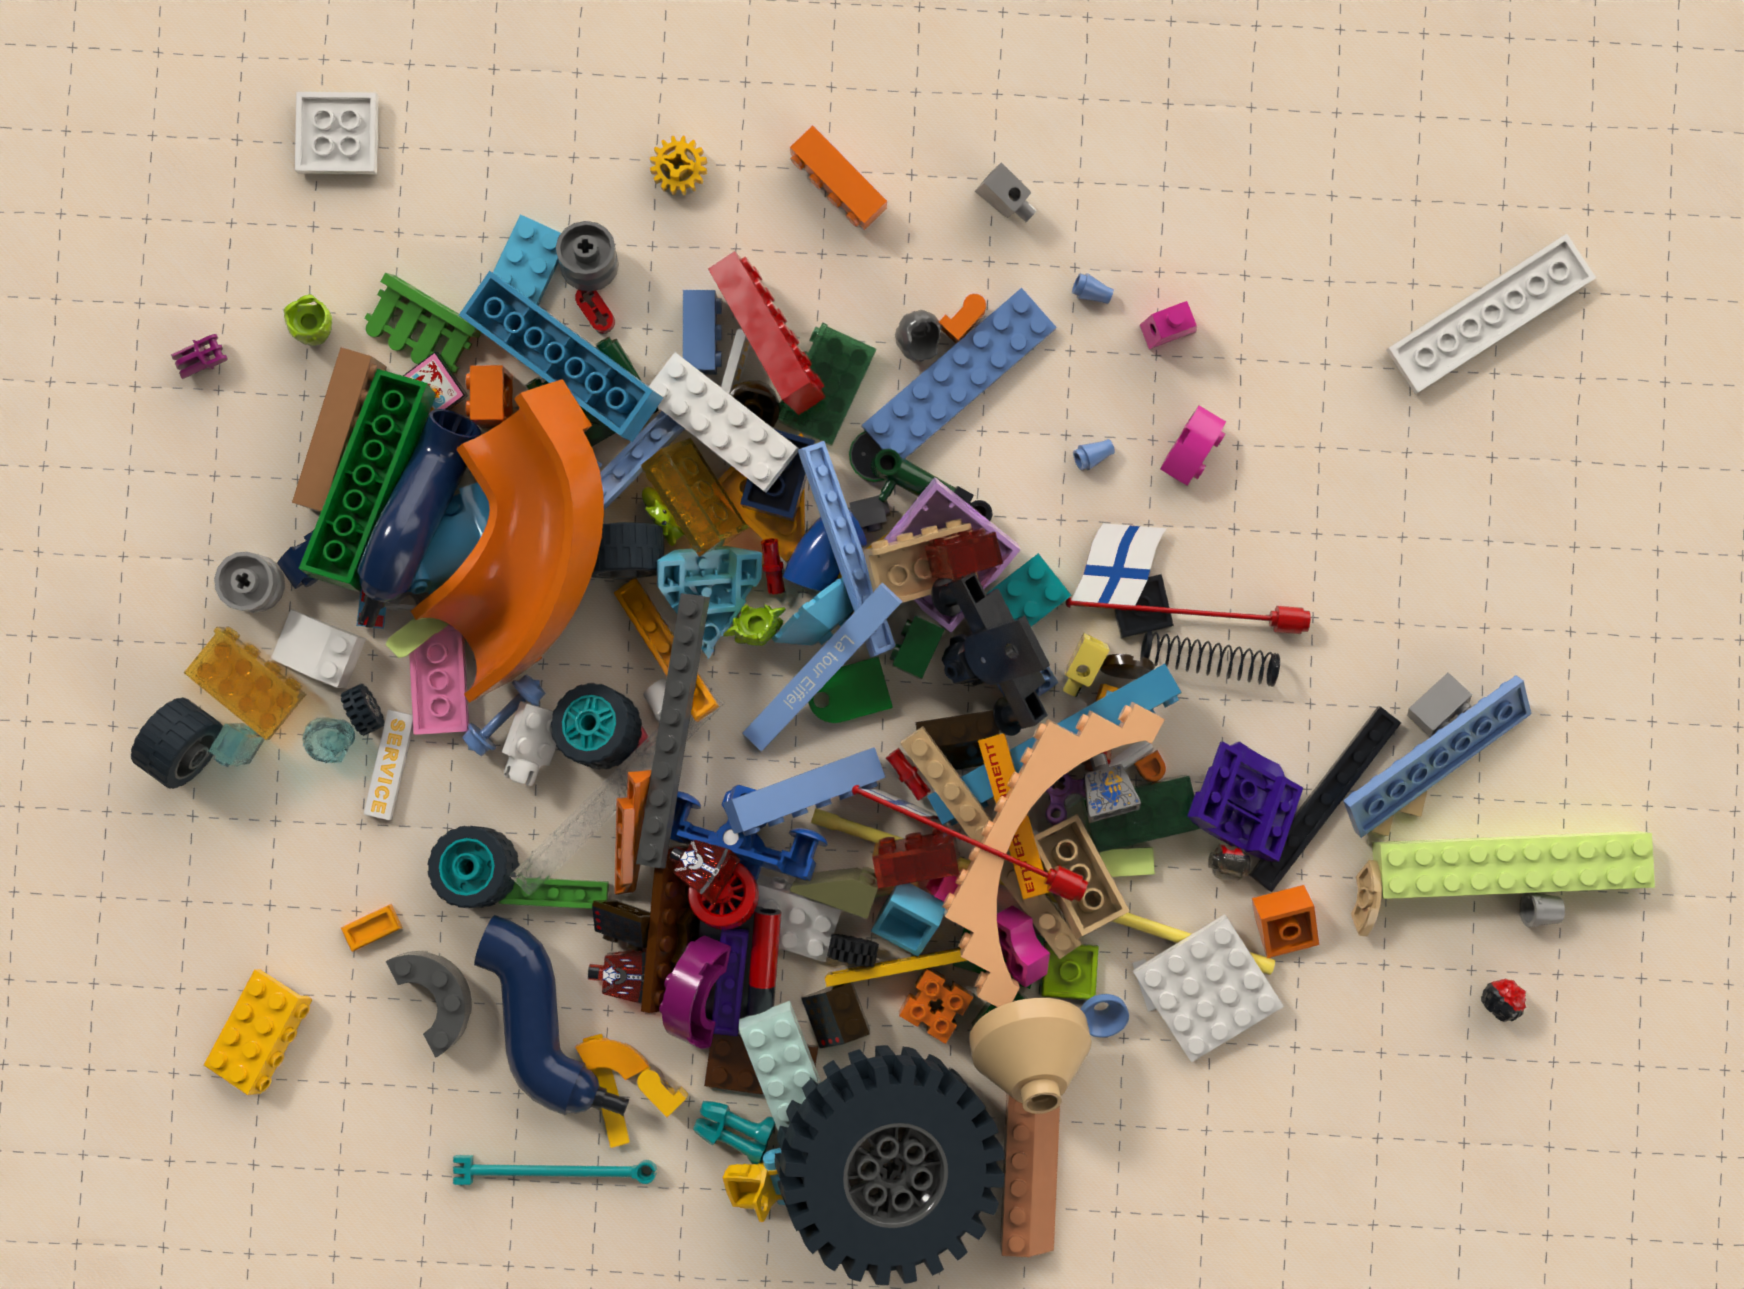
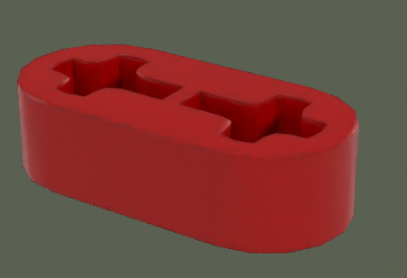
M577 290L575 301L591 326L599 333L610 332L614 328L615 318L597 290L590 292ZM583 294H594L592 301L596 306L591 308L587 302L581 303L584 300ZM600 311L603 317L609 316L606 319L608 324L604 327L602 324L596 325L599 320L595 313Z

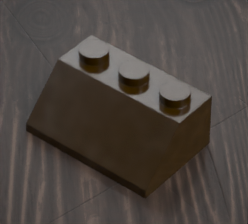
M993 710L915 722L916 731L923 726L955 770L984 765L978 740L1000 735L993 719Z

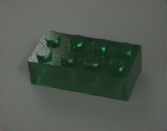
M1180 775L1133 786L1141 802L1139 810L1091 823L1088 821L1086 798L1081 800L1088 833L1098 853L1201 829L1187 817L1194 799L1189 775Z

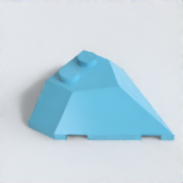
M730 546L678 549L657 560V587L676 614L678 613L681 593L710 598L701 648L709 659L714 652L713 647L720 636L723 637V633L729 629L733 618L737 617L741 608L746 603L747 595L753 586L756 587L761 580L762 553L759 551Z
M843 578L837 579L818 593L811 601L802 605L798 609L799 611L771 639L775 643L812 646L818 642L821 645L826 643L833 636L831 631L838 625L841 627L854 612Z

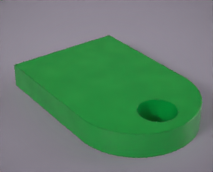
M879 656L842 666L817 692H824L829 696V704L826 707H817L814 703V697L808 702L812 712L819 719L829 723H840L893 708Z

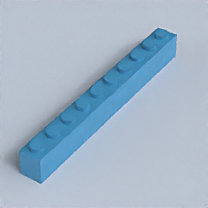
M1163 664L1057 724L1077 734L1079 730L1076 729V725L1082 714L1087 715L1090 710L1119 726L1121 721L1118 720V717L1125 705L1130 706L1131 702H1134L1155 713L1153 709L1163 704L1166 708L1179 701L1177 695L1182 692L1166 664ZM1032 737L1010 750L1017 773H1019L1024 764L1020 762L1023 753L1027 747L1032 749L1036 738ZM984 764L961 778L981 806L986 808L989 806L987 801L994 798ZM936 791L927 796L942 825L950 822L951 826H954L958 823Z

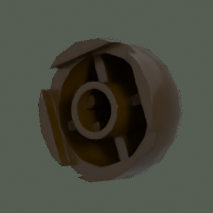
M748 380L739 383L732 389L730 395L769 426L772 428L775 426L779 419L780 403L776 392L768 384L759 380Z

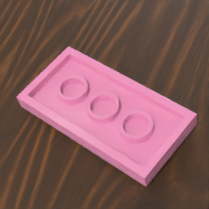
M447 625L439 633H435L409 654L414 735L467 732L469 729L468 700L464 696V693L467 692L465 639L453 626Z

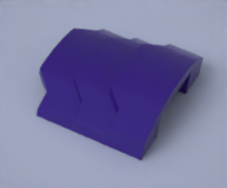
M1220 742L1212 766L1208 768L1201 791L1195 793L1187 817L1199 828L1228 845L1239 848L1243 852L1263 860L1279 862L1303 787L1286 778L1280 764L1258 754L1243 743L1235 742L1232 745H1228L1225 742Z

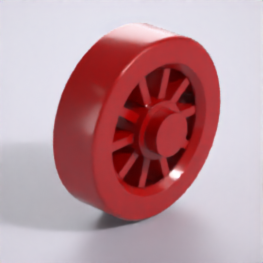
M720 859L712 860L706 864L716 868ZM725 859L719 869L721 871V881L718 882L714 877L712 880L714 883L713 887L706 888L705 891L710 892L711 895L701 898L700 890L704 887L703 883L712 875V873L702 868H699L696 874L703 878L694 875L693 879L696 881L691 880L689 885L688 899L692 911L702 922L715 929L728 930L744 924L753 915L758 905L759 888L755 877L744 865L732 859ZM728 872H731L734 875L728 882ZM741 880L742 884L735 886L737 882ZM744 891L743 897L737 896V893ZM736 901L741 902L737 908L734 906ZM713 902L708 909H706L704 905ZM719 907H720V915H719V914H715V912L717 911V909H718ZM727 907H730L732 912L727 914Z

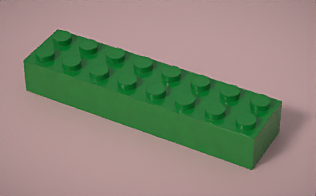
M377 369L299 566V569L309 577L361 592L360 576L357 572L358 565L377 521L418 443L436 397V393L428 383Z

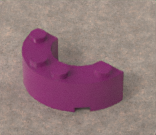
M702 936L695 942L692 941L688 944L686 951L677 962L673 972L666 977L664 984L666 990L659 1011L662 1014L663 1025L668 1034L700 1049L711 1047L716 1022L706 1018L705 1006L713 984L727 970L731 946L707 936Z

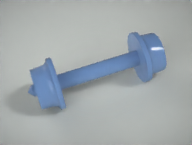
M527 674L518 681L513 680L512 684L519 693L482 730L473 723L468 725V731L462 736L468 745V750L475 751L480 756H483L489 750H495L496 745L489 737L518 709L520 701H528L532 705L540 706L539 701L546 694L540 687V680H533Z

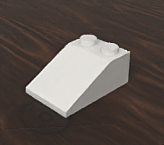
M291 609L271 659L334 687L347 688L366 638Z

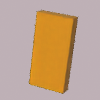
M389 904L341 927V930L351 952L403 927L392 904Z

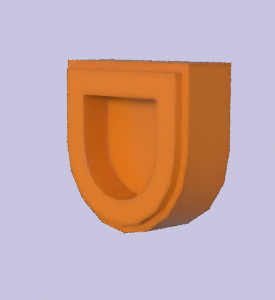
M1158 750L1134 763L1139 775L1149 782L1159 781L1166 772L1165 763Z

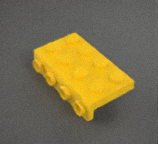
M254 969L209 1053L204 1066L246 1095L261 1094L270 1086L271 1077L276 1068L282 1063L289 1043L295 1039L298 1026L309 1013L312 998L307 995L301 996L261 969Z

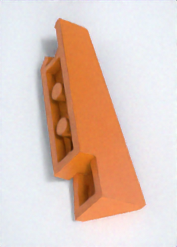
M652 770L628 772L627 797L616 799L615 895L633 893L636 890L640 871V864H636Z

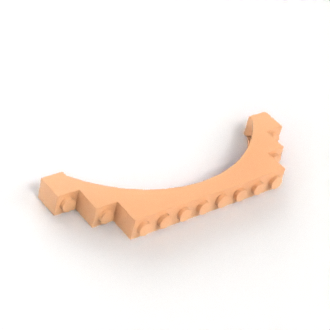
M1131 702L1130 706L1125 705L1118 717V720L1121 721L1119 726L1090 710L1087 715L1082 714L1076 725V729L1079 730L1077 734L1048 719L1045 724L1040 723L1033 736L1036 738L1032 749L1027 747L1021 757L1020 762L1024 764L1019 773L1014 771L1007 784L1010 787L1006 797L1001 796L994 808V811L997 812L994 820H988L981 832V835L984 836L981 843L1006 854L1015 832L1031 807L1059 778L1080 763L1102 752L1140 741H1147L1152 744L1165 719ZM974 846L968 857L971 862L967 870L961 869L955 881L958 887L954 894L949 893L942 907L945 908V918L971 931L970 934L964 933L958 945L961 948V957L987 970L986 973L981 972L975 982L977 997L996 1007H1000L1013 1002L1020 989L1018 981L1011 978L1004 961L997 927V893L1005 859Z

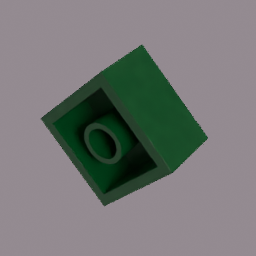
M917 616L914 617L913 621L907 619L901 632L905 639L902 645H895L890 656V660L894 661L892 667L921 680L945 629Z

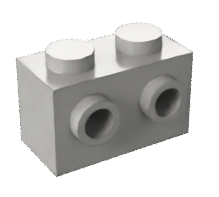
M1447 673L1408 709L1407 716L1431 737L1436 731L1451 723L1450 720L1456 714L1460 715L1471 707L1469 702L1472 694L1451 674Z

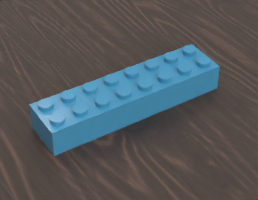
M491 271L487 273L459 314L460 317L547 382L552 383L563 379L582 408L618 435L631 442L634 441L664 398Z

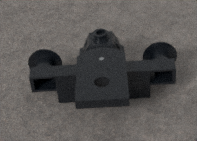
M974 571L963 574L955 580L949 577L938 578L931 589V597L935 608L941 614L950 617L962 611L973 632L969 636H965L962 633L950 638V645L945 649L941 659L945 666L944 672L954 684L971 683L974 686L983 683L991 686L999 684L1005 696L996 701L993 708V719L997 728L1002 733H1005V735L1015 736L1021 729L1037 725L1048 715L1035 690L1045 683L1040 671L1045 670L1050 664L1026 616L1013 619L999 589H995L986 595Z

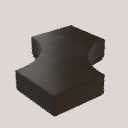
M690 904L676 922L678 943L671 960L673 969L686 951L688 944L699 939L700 919L694 914Z

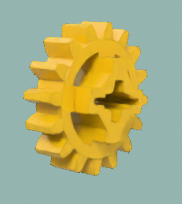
M671 136V143H667L664 139L661 140L663 147L661 149L654 147L657 157H650V162L655 165L650 167L651 174H657L653 178L655 183L662 182L661 189L663 191L670 187L672 195H675L677 190H681L682 194L686 195V188L689 187L692 191H696L694 184L696 182L703 184L704 181L700 175H705L708 172L707 168L703 166L708 162L706 157L702 156L704 153L702 147L695 149V140L690 141L688 144L685 136H682L680 141H676L675 136ZM687 151L694 156L696 162L687 158ZM679 162L683 163V165L679 166V169H675L674 166H678ZM661 168L664 171L670 172V180L664 176Z

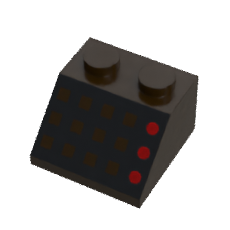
M618 900L593 901L594 930L603 934V939L615 943L621 940L627 943V948L636 951H642L643 948H647L649 911Z
M853 982L830 986L801 997L820 1049L846 1044L870 1034V1027Z

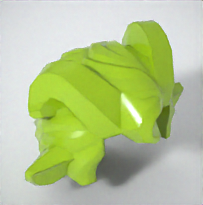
M765 604L764 608L759 607L756 609L749 607V605H744L741 608L739 619L738 617L733 618V626L725 631L723 636L735 635V642L738 644L746 643L751 646H763L776 634L777 629L779 630L783 625V620L778 617L784 613L786 608L772 609Z

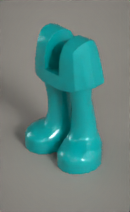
M703 1101L700 1113L708 1119L698 1118L693 1127L695 1133L711 1145H714L717 1140L730 1145L746 1155L752 1164L761 1163L768 1146V1141L776 1125L773 1117H767L762 1122L755 1123L732 1113L726 1104ZM725 1126L733 1128L753 1138L756 1141H751L741 1136H738L726 1130Z

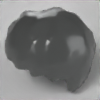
M925 310L913 311L904 315L896 329L895 338L897 346L907 359L922 362L938 354L937 344L941 337V325L938 318Z

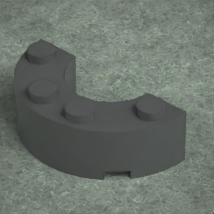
M411 951L399 954L386 961L397 985L408 982L419 983L428 988L435 997L437 1016L432 1027L423 1035L436 1058L453 1046L467 1028L472 1009L469 985L462 972L443 956L428 953V951Z

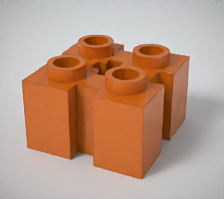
M931 967L925 968L915 982L916 988L919 991L916 996L912 993L908 994L899 1009V1016L917 1027L922 1021L927 1025L928 1034L946 1044L957 1026L956 1020L953 1019L955 1014L959 1013L963 1016L974 996L971 991L956 982H953L951 987L944 983L946 979L943 974ZM937 999H941L942 1007L935 1010L931 1009L932 1006L929 1002L931 1000L936 1002Z

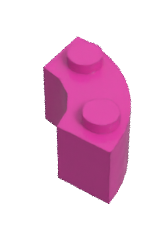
M1198 405L1167 454L1160 470L1187 486L1193 477L1198 479L1206 467L1202 463L1213 445L1218 447L1225 436L1222 429L1226 421Z
M1013 905L997 913L999 943L1008 971L1022 986L1027 987L1047 975L1050 952L1037 939L1033 929L1032 917Z

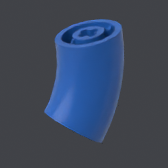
M849 510L859 542L863 548L867 544L865 534ZM820 517L796 546L783 577L798 585L823 591L836 581L840 570Z

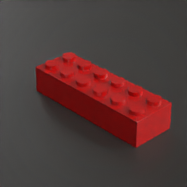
M735 251L708 268L781 399L798 415L825 399L826 397L821 390L825 387L822 380L810 368L812 365L810 359L798 347V344H800L794 332L786 326L787 320L781 310L777 309L774 305L775 299L769 289L762 284L761 280L763 278L757 268L751 265L746 256L741 258Z

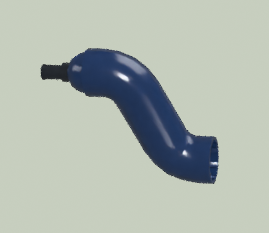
M434 409L429 413L411 458L377 521L358 565L359 582L365 593V604L357 620L360 625L363 626L365 620L369 617L365 627H374L378 614L385 607L386 602L394 601L411 589L429 544L467 468V465L456 449L461 444L481 435L478 425L469 418L444 409Z
M494 915L483 933L476 952L474 965L495 973L500 979L506 1055L510 1071L519 1088L533 1101L563 1115H566L567 1112L575 1114L585 1112L593 1107L598 1110L604 1108L624 1116L629 1099L609 1093L606 1088L600 1087L598 1078L591 1070L585 1067V1063L569 1058L560 1048L555 976L551 960L543 944L525 928L511 920Z

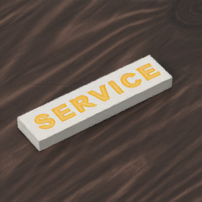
M741 329L736 331L721 388L728 394L741 381L751 346Z
M394 710L387 711L364 815L392 820L413 731V715Z

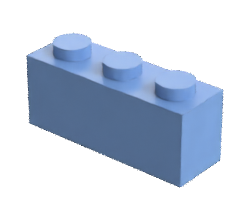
M683 290V359L704 375H717V367H722V352L717 351V341L722 340V325L717 324V314H722V298H717L715 290Z

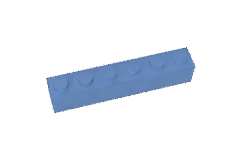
M873 747L723 802L733 833L743 832L744 836L759 832V825L768 823V826L771 827L785 822L783 816L792 814L793 818L808 813L807 807L815 805L816 809L830 805L832 804L831 798L839 796V799L842 800L853 796V786L859 785V788L862 787V789L869 790L877 787V781L886 777L876 749Z

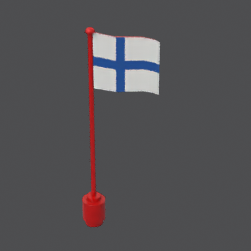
M1103 523L1091 544L1081 581L1072 599L1070 597L1065 601L1068 608L1071 606L1269 621V626L1273 627L1274 632L1301 634L1302 632H1308L1311 622L1310 611H1306L1302 607L1276 606L1275 611H1270V615L1267 616L1136 605L1148 580L1156 547L1167 529Z
M859 785L852 787L853 795L857 793L1045 877L1044 883L1048 885L1047 891L1071 902L1073 900L1080 902L1085 894L1088 881L1084 880L1082 875L1059 865L1055 870L1050 868L1047 873L931 821L930 819H940L937 814L879 789H860Z

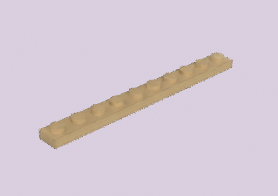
M922 726L902 740L901 746L967 835L981 843L984 838L981 832L988 820H993ZM1004 860L1000 874L1001 881L1024 912L1032 917L1033 924L1058 958L1061 959L1082 944L1080 938L1076 940L1066 919L1047 894L1023 900L1013 863Z

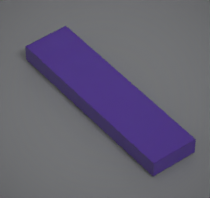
M735 928L721 930L720 942L731 946L727 970L716 980L712 1021L716 1023L713 1034L738 1036L749 930Z

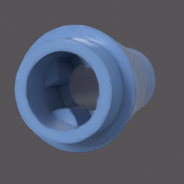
M1080 273L1072 288V294L1077 295L1079 299L1106 304L1110 302L1114 289L1109 288L1088 273L1085 275Z
M1107 439L1101 442L1079 445L1078 449L1073 451V457L1080 470H1090L1108 456L1114 454L1115 449L1111 440Z

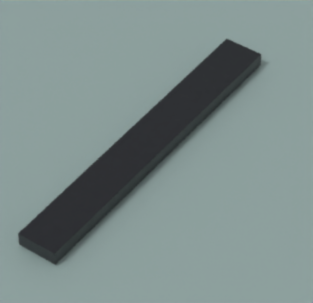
M1381 706L1375 709L1294 815L1279 862L1260 859L1250 872V877L1270 892L1275 889L1402 722Z

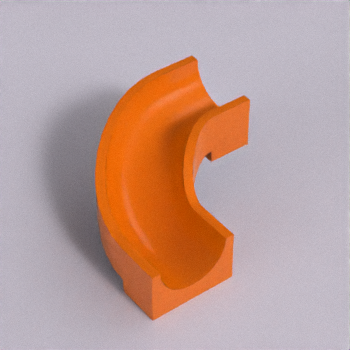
M563 379L521 392L514 398L520 407L518 411L493 429L461 444L456 449L489 501V518L481 538L463 564L442 586L410 612L416 620L435 618L448 623L458 630L469 643L477 665L475 682L464 693L469 703L512 681L542 659L541 656L558 639L578 608L596 564L602 538L604 499L600 469L594 451L584 433L592 424Z

